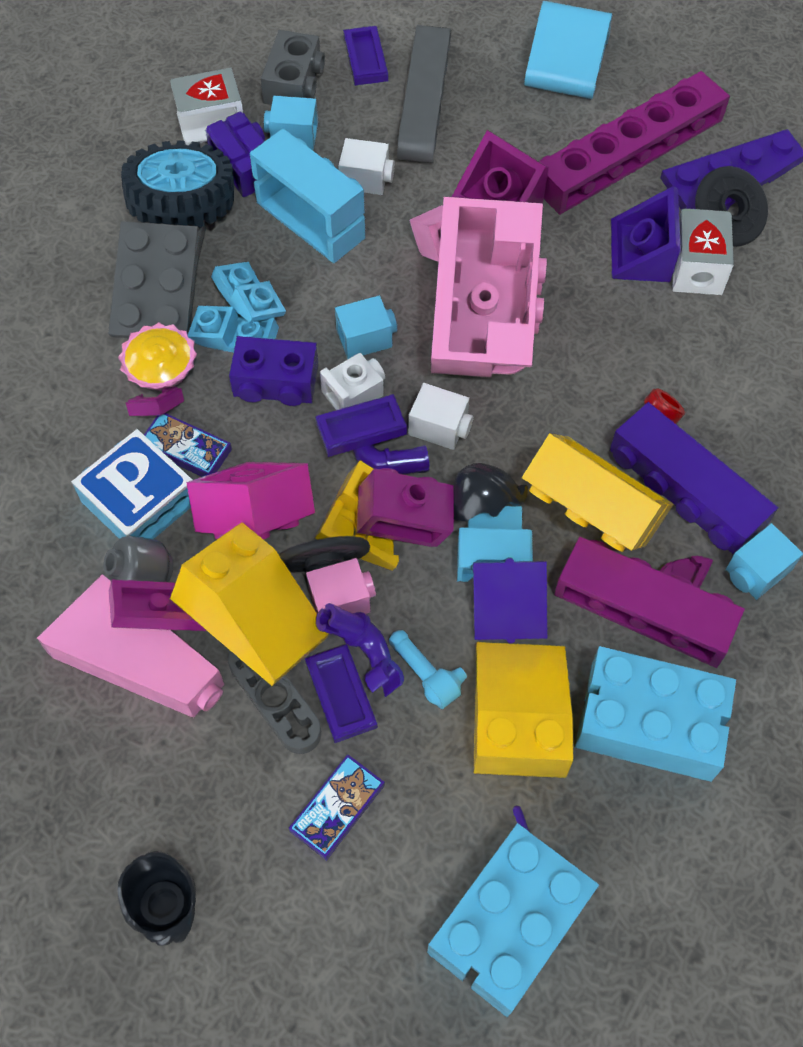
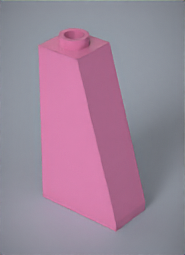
M103 574L37 637L43 648L52 658L193 718L201 709L203 711L210 710L223 693L221 688L224 686L220 671L171 630L111 628L108 591L111 581Z

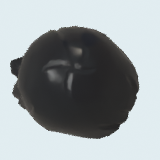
M484 463L467 465L456 475L453 483L454 519L457 521H467L481 513H488L491 517H497L508 503L514 507L522 505L527 498L528 487L527 485L518 486L509 474L496 466Z
M152 851L139 856L125 867L118 881V901L126 923L133 930L142 933L150 942H156L158 946L169 945L173 941L175 943L183 942L191 930L195 916L196 885L193 877L177 859L168 853Z

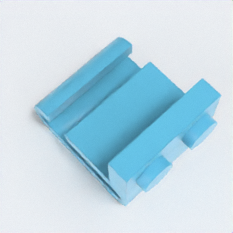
M543 1L524 85L593 99L605 46L608 44L612 13Z

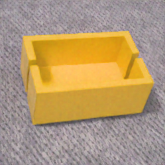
M549 433L522 476V479L532 484L529 491L533 495L549 504L553 500L568 508L565 512L568 518L585 528L589 524L597 527L604 532L601 539L621 552H624L626 548L632 551L645 547L674 505L569 436Z

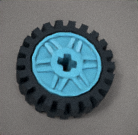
M177 140L176 145H171L170 141L162 142V147L152 144L148 145V151L142 148L137 150L136 156L130 155L127 158V163L122 165V189L126 208L129 209V213L133 217L137 216V220L142 223L149 221V223L154 224L162 223L183 226L193 224L194 226L202 227L203 220L211 224L216 221V216L222 218L226 215V209L230 210L233 206L234 177L232 164H230V159L223 155L222 151L219 149L213 151V146L206 144L201 148L200 142L192 141L190 145H186L183 140Z

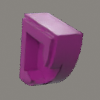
M169 387L161 389L162 393L156 397H143V394L129 399L126 402L129 416H150L166 413L185 401L182 389Z
M691 556V558L667 563L660 572L669 576H681L690 581L694 587L700 589L713 560L703 556Z

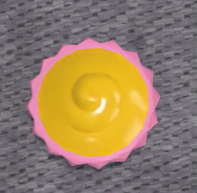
M158 322L152 327L143 326L139 332L130 333L129 340L121 344L122 353L118 356L122 363L120 370L127 375L128 381L135 382L140 387L159 391L164 388L174 387L181 383L188 372L194 367L193 361L197 355L194 350L195 341L188 338L187 331L178 330L174 324L164 326Z

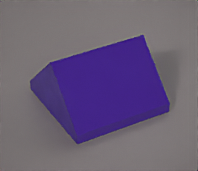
M675 186L611 219L613 279L656 282L671 281L681 250L678 189Z

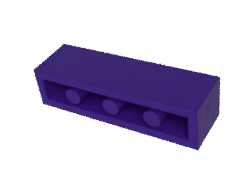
M649 402L615 431L609 450L612 452L615 461L624 469H632L644 479V483L648 488L659 495H663L672 502L678 514L685 521L698 524L708 533L710 541L721 550H729L734 555L736 551L768 526L779 508Z

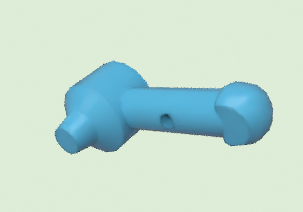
M398 630L393 632L389 638L391 647L401 655L421 678L425 696L430 703L437 705L440 709H444L460 697L461 684L467 678L465 671L461 667L452 671L441 668L437 671L411 642L405 631Z

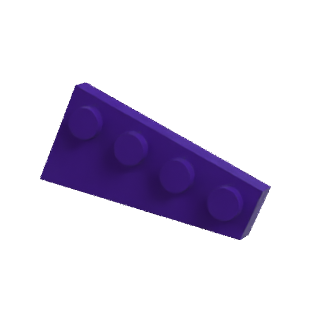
M786 129L662 170L660 179L667 189L672 186L678 189L679 207L681 210L696 209L695 198L698 186L702 179L712 170L724 166L738 167L750 173L762 186L767 182L771 183L803 162V149L790 131ZM727 197L725 201L726 209L728 210L736 201Z

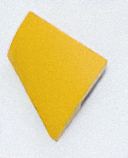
M359 460L344 480L315 538L318 540L330 537L353 536L355 529L354 536L364 538L370 544L369 552L360 559L393 571L399 562V555H394V540L357 533L359 486L374 469Z

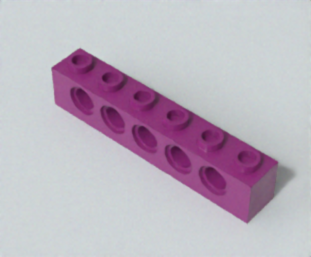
M700 71L689 78L680 80L675 86L663 93L655 94L640 106L628 109L622 116L608 124L600 125L595 131L583 138L573 140L567 147L551 156L547 155L539 161L549 168L544 200L561 215L721 122L730 95L704 72Z

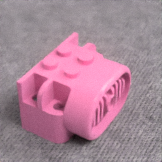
M444 197L431 373L491 377L492 374H516L525 367H532L534 334L539 332V325L542 323L544 298H537V295H541L547 266V258H539L543 203Z

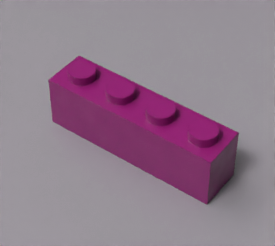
M580 536L559 577L554 596L715 668H718L726 656L745 608L734 604L725 595L718 593L710 594L694 587L690 581L681 576H669L653 569L649 563L642 559L628 558L612 551L608 545L601 541H589Z

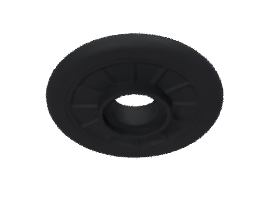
M733 166L716 168L709 172L700 182L696 192L695 208L700 210L727 211L725 206L727 197L734 199L739 209L737 216L732 215L733 247L744 246L754 241L762 233L766 225L768 203L765 192L760 183L750 173L741 168Z
M330 537L290 547L281 552L279 556L290 572H310L354 558L358 560L369 552L370 544L361 537Z

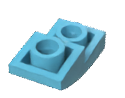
M249 262L216 266L211 275L212 280L230 306L234 307L236 312L244 319L253 322L284 316L286 310L269 281L259 282Z
M198 306L188 332V338L195 341L194 343L207 348L234 353L237 336L275 339L279 326L275 318L249 322L243 317H239L234 307Z

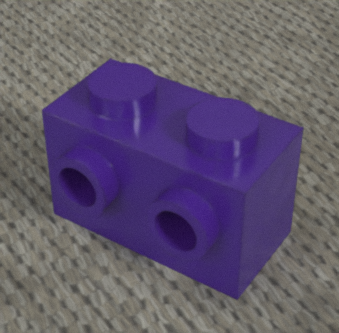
M237 336L229 374L233 397H240L247 402H259L262 399L278 400L289 406L312 403L318 370L317 343Z

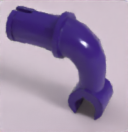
M373 445L353 450L358 462L360 460L375 469L390 468L398 471L399 474L429 472L430 470L426 445L399 451H389V448L378 450Z
M332 603L326 604L325 609H320L316 617L317 628L322 632L343 638L349 646L359 647L368 657L372 669L366 673L365 681L372 693L382 686L384 696L387 697L403 684L404 675L402 670L391 660L389 648L382 632L371 622L367 614L363 612L351 613Z

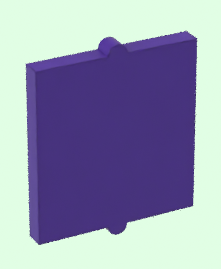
M511 557L506 558L505 562H473L474 639H506L510 644L514 643L515 639H548L547 562L514 561Z

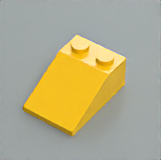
M243 522L182 564L170 597L176 605L271 686L286 675L329 635V633L322 632L317 628V613L281 560L277 551Z
M477 642L474 774L566 778L573 763V720L565 646Z

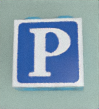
M138 429L117 443L114 448L71 481L80 501L119 539L126 536L154 539L191 508L186 482L192 481V479Z

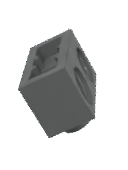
M278 30L261 76L264 104L272 105L273 96L314 98L317 87L316 74H322L325 65V53L320 52L319 36Z

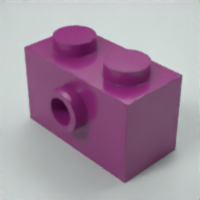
M374 468L359 486L357 533L437 547L454 531V485L440 483L432 477L417 478L399 474L398 471L390 468Z

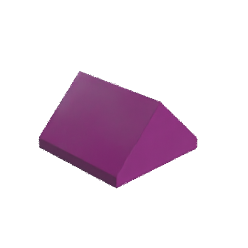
M487 130L451 197L543 203L549 168Z

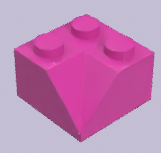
M246 462L186 482L195 532L214 533L215 539H219L241 522L262 539L270 537L271 530L296 527L299 525V519L315 513L308 463Z

